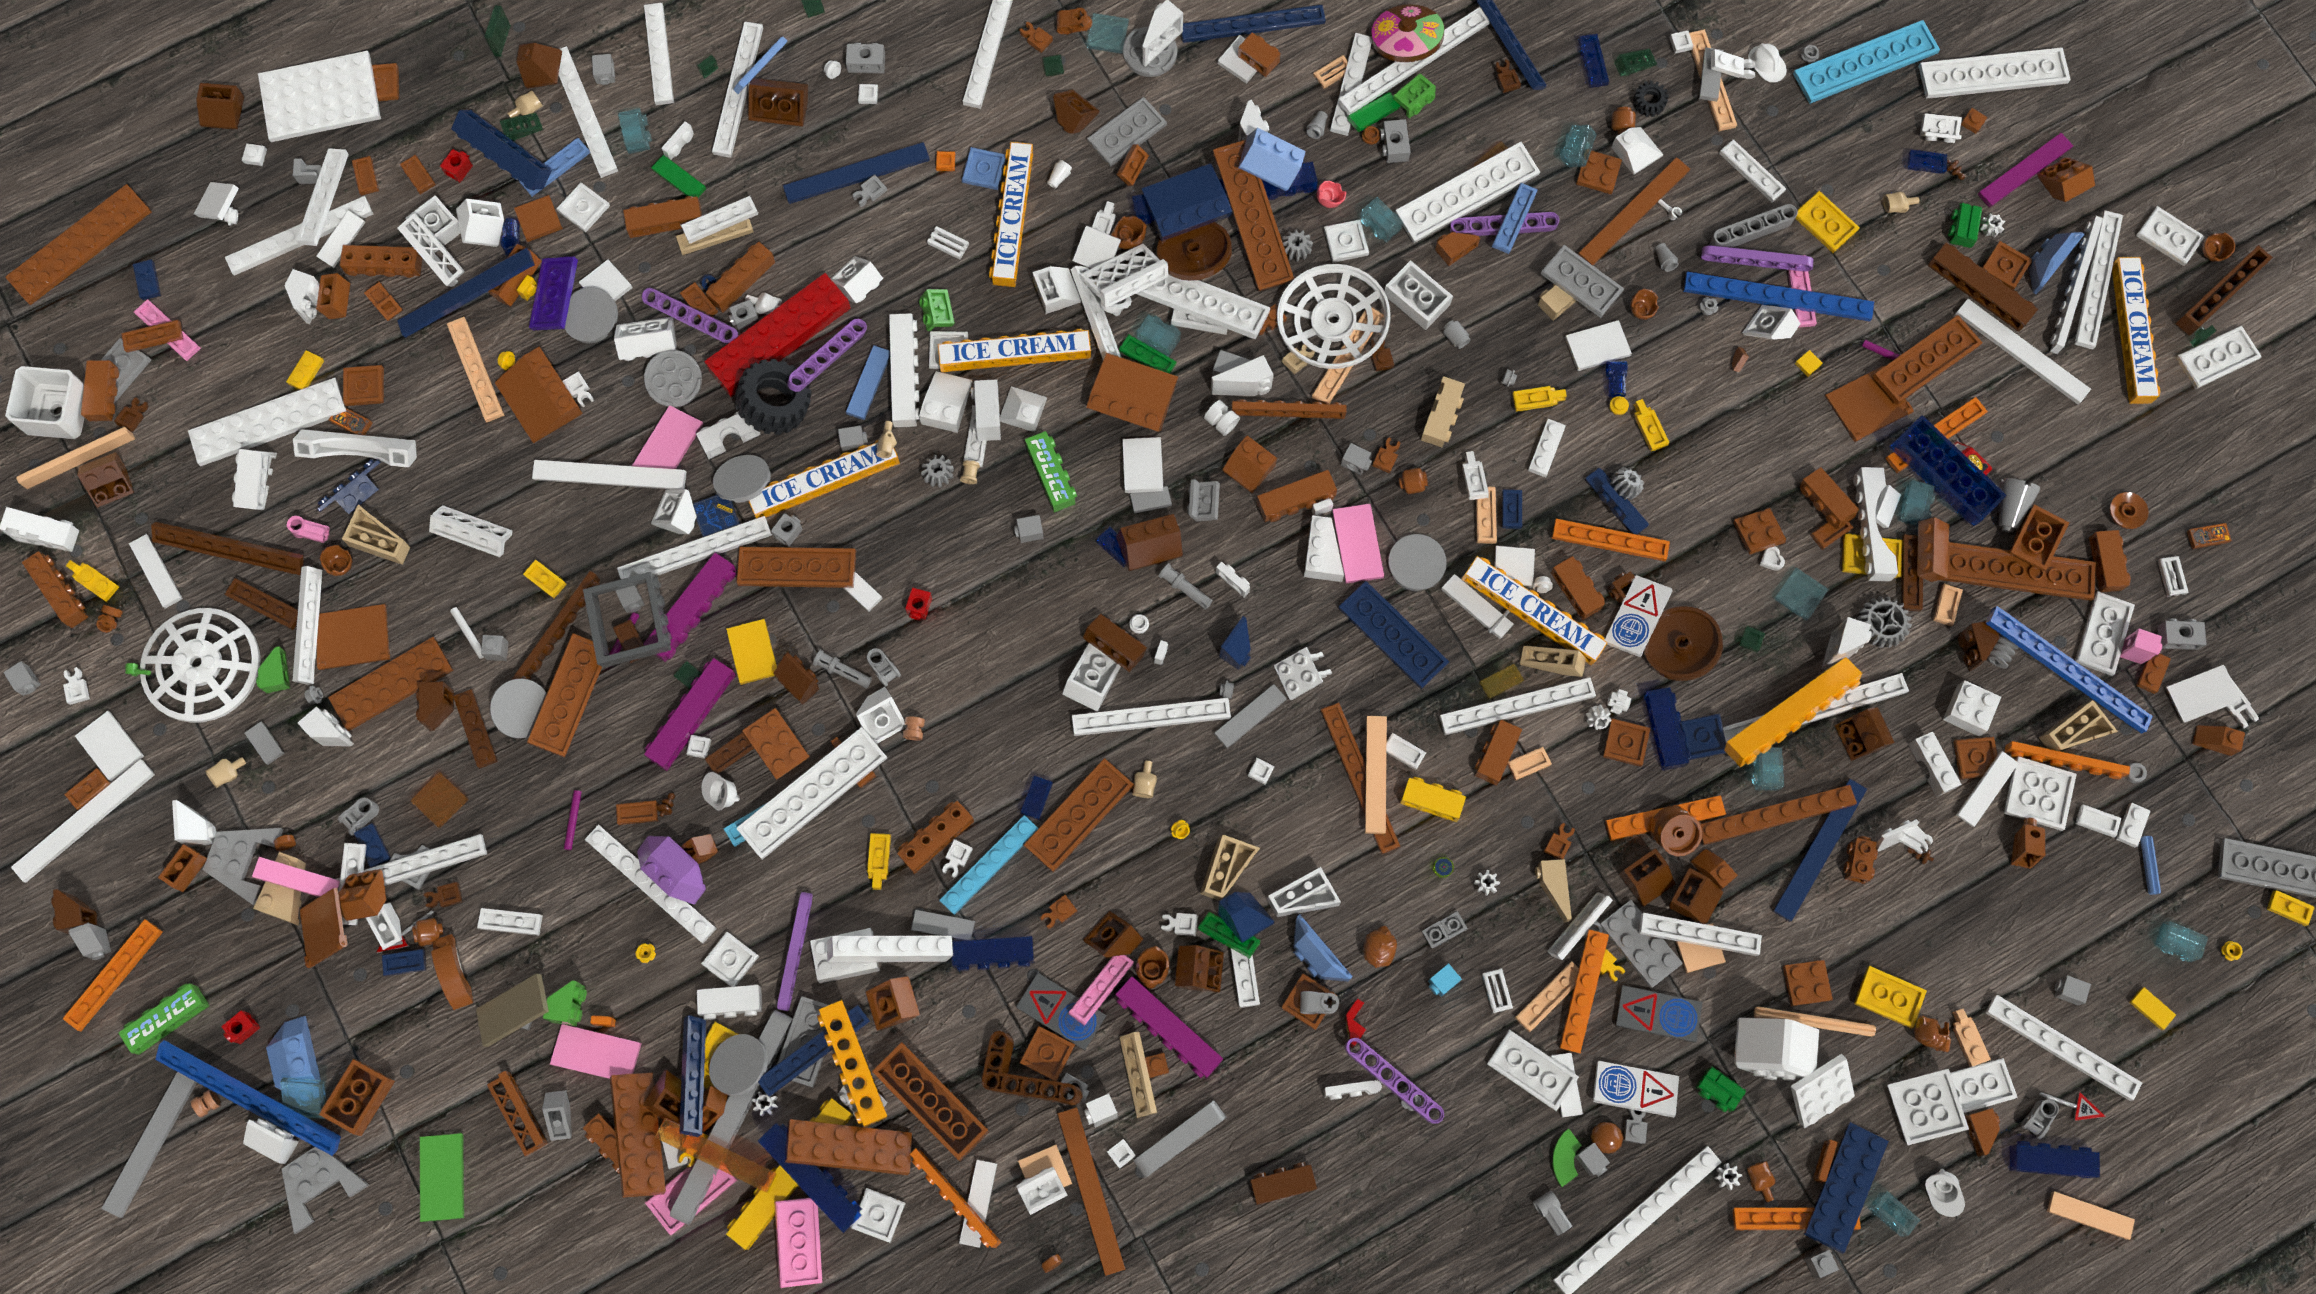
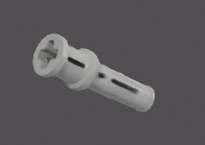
M1170 563L1160 572L1158 577L1167 580L1172 584V588H1178L1205 610L1213 602L1212 599L1185 579L1184 574H1179L1175 571Z
M819 650L813 661L814 666L819 665L827 669L830 674L835 672L866 689L872 681V677L841 663L839 658H833L825 654L823 650Z

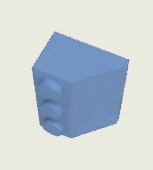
M1257 127L1247 136L1238 168L1287 191L1302 166L1306 151Z

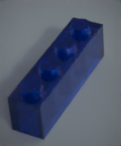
M1671 687L1647 691L1644 695V700L1662 771L1686 767L1690 763L1691 754L1685 746L1686 734L1684 730H1681V715L1675 707L1677 702L1675 693L1671 691Z
M1032 936L952 941V966L957 968V971H969V967H977L978 970H988L990 966L1006 969L1014 964H1018V967H1030V963H1034Z
M2017 1141V1145L2010 1146V1171L2090 1179L2100 1178V1152H2092V1148L2079 1147V1150H2071V1146L2058 1145V1148H2051V1144L2038 1143V1146H2030V1142Z

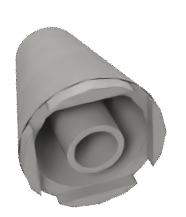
M2013 478L2001 479L1999 526L2002 527V531L2013 533L2014 530H2019L2040 491L2038 485L2031 483V486H2028L2024 480Z

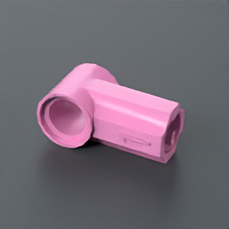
M292 516L287 521V528L296 538H307L321 543L328 539L330 530L328 526L304 520L300 516ZM302 524L300 529L294 530L295 526Z

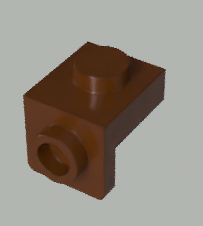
M1631 571L1627 574L1623 572L1614 578L1615 581L1608 588L1612 599L1617 600L1619 604L1626 598L1621 589L1631 584L1635 579Z

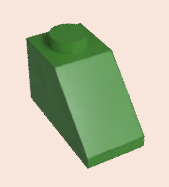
M279 646L272 650L258 669V677H256L257 686L264 692L271 693L290 689L286 651Z

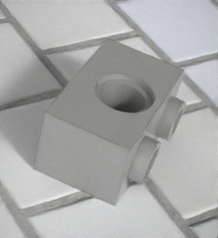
M878 43L847 44L846 66L848 73H884V45Z
M1406 119L1384 121L1383 128L1380 129V139L1384 140L1382 155L1386 156V162L1409 161L1411 152ZM1391 140H1396L1398 143H1393Z
M2171 618L2166 619L2165 622L2158 626V635L2162 636L2160 642L2162 649L2198 650L2206 645L2204 622H2197L2196 619L2177 621V619ZM2179 630L2184 633V637L2179 633Z

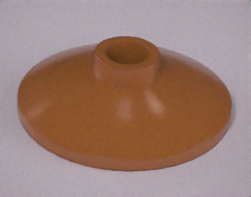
M2120 493L2110 503L2112 519L2123 528L2136 529L2142 526L2148 518L2149 510L2146 502L2135 493Z

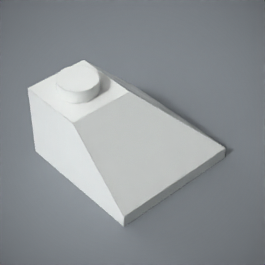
M1641 127L1629 128L1618 135L1611 147L1633 175L1663 156L1662 152Z
M1762 305L1742 333L1746 336L1767 339L1791 338L1800 326V322L1790 308Z
M1011 386L1000 415V422L1035 432L1047 397Z
M666 489L651 524L677 534H689L694 528L696 519L689 491L686 489Z
M885 687L869 695L856 713L863 729L876 744L907 727L893 698Z
M173 800L175 840L189 847L213 844L214 837L216 836L215 826L189 806Z

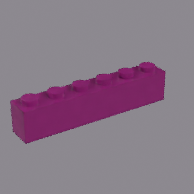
M717 553L712 555L666 614L669 621L667 630L672 637L671 650L655 654V656L666 662L667 659H671L675 655L678 645L686 641L689 631L699 624L703 613H707L710 610L713 600L721 596L727 582H731L734 579L737 570L733 564ZM656 628L643 643L644 646L658 643Z
M715 658L705 664L702 675L693 681L689 693H685L682 696L681 704L669 714L668 722L665 726L662 725L659 728L655 740L646 746L644 755L647 759L668 771L690 740L691 735L696 732L736 676L732 669Z
M1133 977L1116 993V998L1118 999L1116 1002L1124 1010L1126 1008L1133 1012L1131 1016L1138 1023L1143 1021L1148 1026L1146 1030L1154 1037L1158 1035L1163 1039L1161 1043L1169 1051L1174 1049L1178 1053L1176 1057L1185 1065L1189 1063L1193 1067L1192 1071L1200 1079L1202 1077L1207 1079L1223 1061L1219 1054Z

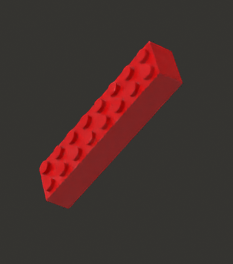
M824 273L704 361L706 367L728 395L732 397L736 393L740 377L746 368H749L755 362L759 364V361L764 359L770 361V359H777V362L781 361L850 310L849 300L829 276Z

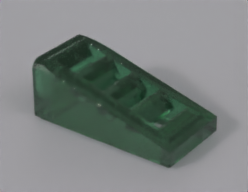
M1646 49L1619 54L1614 64L1620 76H1626L1657 65V62L1651 50Z
M537 113L500 121L504 134L512 141L543 130ZM534 120L536 126H532L530 121ZM524 123H527V128L524 127Z

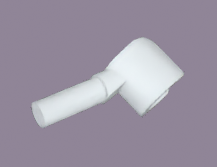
M1662 199L1658 201L1669 212V219L1675 220L1677 218L1673 212L1678 216L1682 214V210L1679 207L1672 208Z

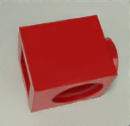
M452 149L440 167L446 176L461 183L473 165L466 153Z
M912 588L905 608L910 618L926 620L932 601L931 592ZM922 602L923 606L916 609L913 607L915 603Z
M242 1010L221 1026L225 1031L223 1034L225 1038L231 1043L235 1042L238 1044H242L260 1029V1026L252 1016ZM239 1024H242V1031L237 1034L236 1028Z

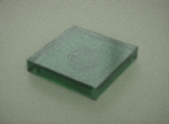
M497 5L494 6L485 38L494 56L501 57L511 25L502 6Z

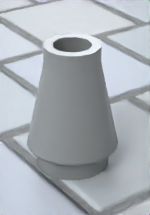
M1319 111L1307 126L1309 137L1319 139L1323 136L1328 117L1325 112Z
M1665 243L1656 246L1655 250L1661 269L1670 272L1677 268L1678 258L1666 247Z

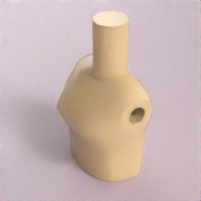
M531 90L515 100L516 108L508 112V115L511 119L519 114L524 117H530L536 110L542 107V104Z
M1904 192L1885 194L1883 196V205L1887 213H1905L1909 210V205L1919 204V197L1907 198Z
M885 421L883 434L878 439L876 455L880 458L891 457L893 448L897 444L891 432L893 425L891 421Z
M242 757L233 763L227 759H222L213 767L205 770L212 784L218 788L236 779L238 775L236 769L245 765L246 762Z
M1145 761L1143 772L1135 774L1133 796L1153 798L1157 776L1151 773V761Z

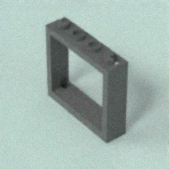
M652 572L583 589L597 664L603 668L671 650L672 637L667 630L669 621L663 611L665 601L659 591L661 583L658 576ZM647 582L658 643L609 655L598 595Z

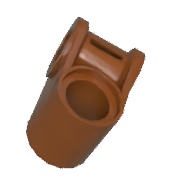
M1084 8L1057 12V32L1059 34L1068 35L1087 31L1092 26V19L1087 16Z

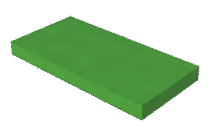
M463 1134L420 1137V1222L464 1218Z

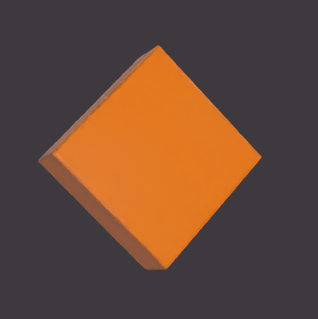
M937 151L936 171H955V152Z
M593 1015L591 1016L590 1024L594 1026L615 1027L616 1020L608 1016Z

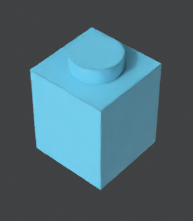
M1447 964L1428 981L1430 983L1429 988L1435 995L1439 994L1442 997L1462 979L1450 964Z

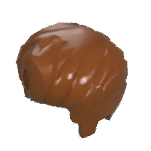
M1124 216L1115 225L1110 235L1121 239L1120 249H1133L1142 244L1146 235L1147 225L1136 216Z
M1386 926L1373 930L1365 937L1363 945L1364 959L1375 968L1389 966L1396 953L1397 939H1395V936L1391 934Z
M1158 946L1142 951L1137 959L1136 974L1140 981L1144 983V986L1153 989L1166 979L1169 971V958L1167 954Z
M1919 1016L1915 1025V1039L1927 1047L1936 1049V1051L1949 1052L1950 1050L1949 1023L1945 1022L1944 1028H1941L1936 1019Z

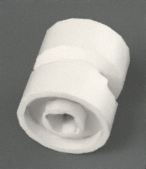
M1218 400L1207 411L1204 419L1212 426L1216 425V430L1223 436H1226L1237 425L1240 417L1235 412L1228 411V406L1221 400Z

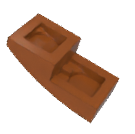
M380 282L364 292L366 297L387 321L403 311Z

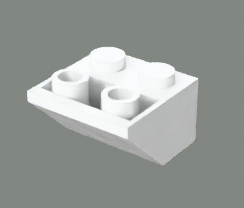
M1252 100L1248 101L1240 122L1239 142L1246 140L1247 136L1257 127L1266 132L1269 131L1267 121L1261 118V111L1257 105H1254Z
M465 199L456 209L462 242L497 247L504 222L501 203Z
M1050 266L1033 272V281L1046 314L1081 303L1069 268Z
M293 269L285 283V288L293 308L307 324H310L317 315L316 307L320 284L314 276Z
M315 707L298 722L302 729L322 746H352L354 744L350 740L352 735L345 728H342L338 724L339 721L326 709L321 711Z
M259 1118L257 1121L249 1120L243 1144L278 1163L286 1164L299 1142L293 1139L294 1135L276 1128V1125L267 1120L264 1121Z

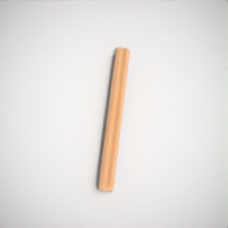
M1756 1007L1754 1009L1755 1018L1789 1019L1810 1027L1871 1037L1875 1036L1876 1027L1870 1024L1764 1007Z

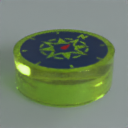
M1446 857L1437 859L1433 865L1434 873L1440 878L1449 877L1454 870L1453 862Z

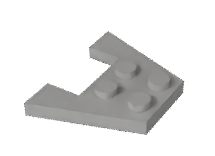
M270 828L217 832L203 871L252 905H255L262 886L244 881L257 844L275 848L274 840L282 835L283 829Z
M317 1147L312 1148L282 1168L294 1234H298L315 1222L305 1206L307 1202L339 1181L349 1197H353L368 1187L369 1184L336 1157Z

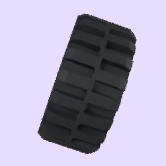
M764 359L760 360L759 364L755 362L745 369L740 377L735 393V406L739 410V416L742 419L745 418V423L748 426L752 425L754 430L758 432L762 430L764 434L770 435L771 432H774L775 435H780L782 431L788 433L792 431V428L795 429L800 425L811 402V390L809 389L810 384L799 392L789 389L787 381L791 373L797 369L795 366H789L785 361L777 362V359H770V361ZM792 379L793 384H802L799 379ZM766 387L775 388L786 395L789 404L785 406L769 405L760 399L756 391Z

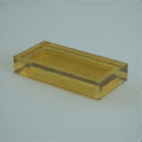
M1513 664L1481 680L1480 684L1488 698L1491 699L1524 682V679L1516 665Z

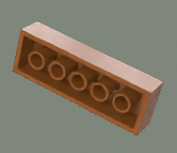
M902 1042L872 1071L959 1161L989 1133V1130Z

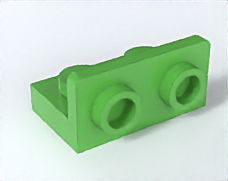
M1419 74L1394 95V100L1407 110V117L1411 118L1414 114L1417 115L1427 103L1430 104L1434 100L1436 86L1422 74Z
M927 289L919 300L924 314L923 322L926 325L927 331H932L934 327H952L955 323L948 290Z

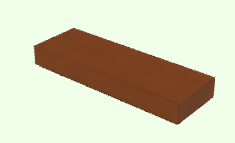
M179 320L121 333L124 351L127 353L183 339L181 322Z

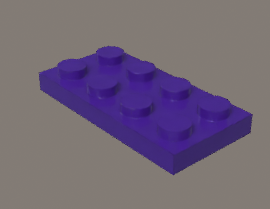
M575 257L542 259L529 328L533 331L565 329L578 259Z

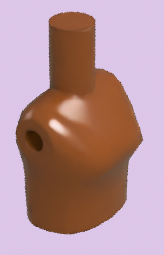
M1767 1161L1747 1167L1753 1190L1762 1191L1766 1202L1774 1200L1770 1187L1775 1184V1178L1769 1169Z

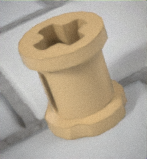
M963 461L964 471L960 481L966 484H976V474L980 464L975 461Z

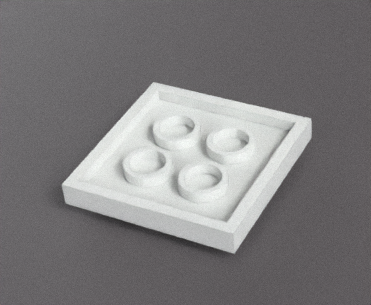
M2017 757L2015 761L2019 764L2012 773L2004 814L2020 819L2035 818L2037 824L2060 831L2065 830L2076 774Z
M1842 1054L1791 1086L1799 1123L1804 1128L1815 1124L1820 1118L1832 1113L1837 1107L1855 1097L1848 1062Z
M1949 1069L1887 1085L1907 1145L1969 1130Z

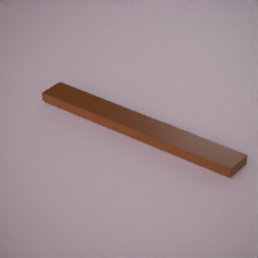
M1676 157L1578 255L1594 266L1690 171V168Z
M1339 703L1321 709V714L1365 815L1366 764ZM1386 814V833L1373 834L1381 855L1400 848L1398 839Z
M1078 1108L1060 1112L1058 1117L1105 1276L1123 1271L1125 1266Z

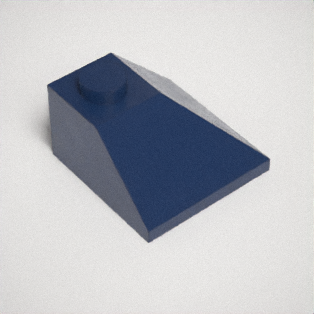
M1242 616L1220 650V658L1238 670L1242 665L1245 667L1251 659L1249 656L1251 648L1247 620L1244 616Z
M1234 892L1219 901L1218 915L1241 943L1274 924V920L1251 893Z

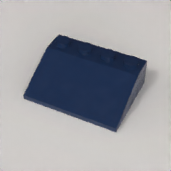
M1212 164L1141 188L1161 241L1230 217L1232 214L1226 193Z

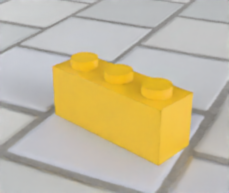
M1413 777V779L1409 778L1406 783L1400 804L1457 822L1460 818L1466 796H1463L1462 792L1451 789V791L1443 789L1442 785L1436 783L1430 785L1424 783V780L1421 778Z

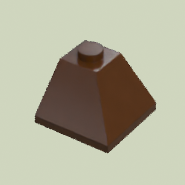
M537 43L519 45L516 62L527 89L557 84L562 50Z
M1073 89L1054 94L1053 96L1058 123L1067 133L1075 134L1081 132L1100 112Z
M1109 911L1083 941L1107 958L1131 954L1143 938L1129 923Z

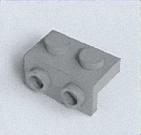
M1195 479L1191 480V486L1189 487L1190 503L1188 504L1187 511L1189 516L1196 522L1218 520L1219 482L1199 483Z

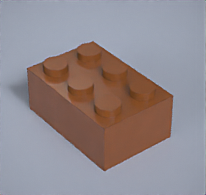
M776 708L742 730L776 780L809 758V755Z
M353 1059L319 1115L354 1135L362 1136L395 1081L363 1062Z

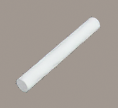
M457 607L451 609V614L479 659L483 658L481 655L482 647Z

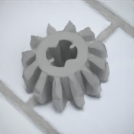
M1295 229L1294 233L1288 231L1287 236H1283L1282 242L1286 255H1289V260L1293 259V257L1296 258L1297 262L1300 257L1305 260L1307 254L1311 253L1313 242L1310 241V235H1304V230L1298 233L1297 229Z
M934 454V460L927 458L928 464H922L924 470L921 471V474L925 477V483L930 482L932 487L938 483V486L941 488L942 482L948 485V479L953 478L951 472L954 471V468L950 466L951 461L949 459L945 460L943 455L937 459V456Z
M1622 467L1611 478L1612 482L1610 485L1625 500L1627 498L1632 500L1643 490L1644 481L1641 480V475H1638L1636 471H1632L1630 467L1627 469Z

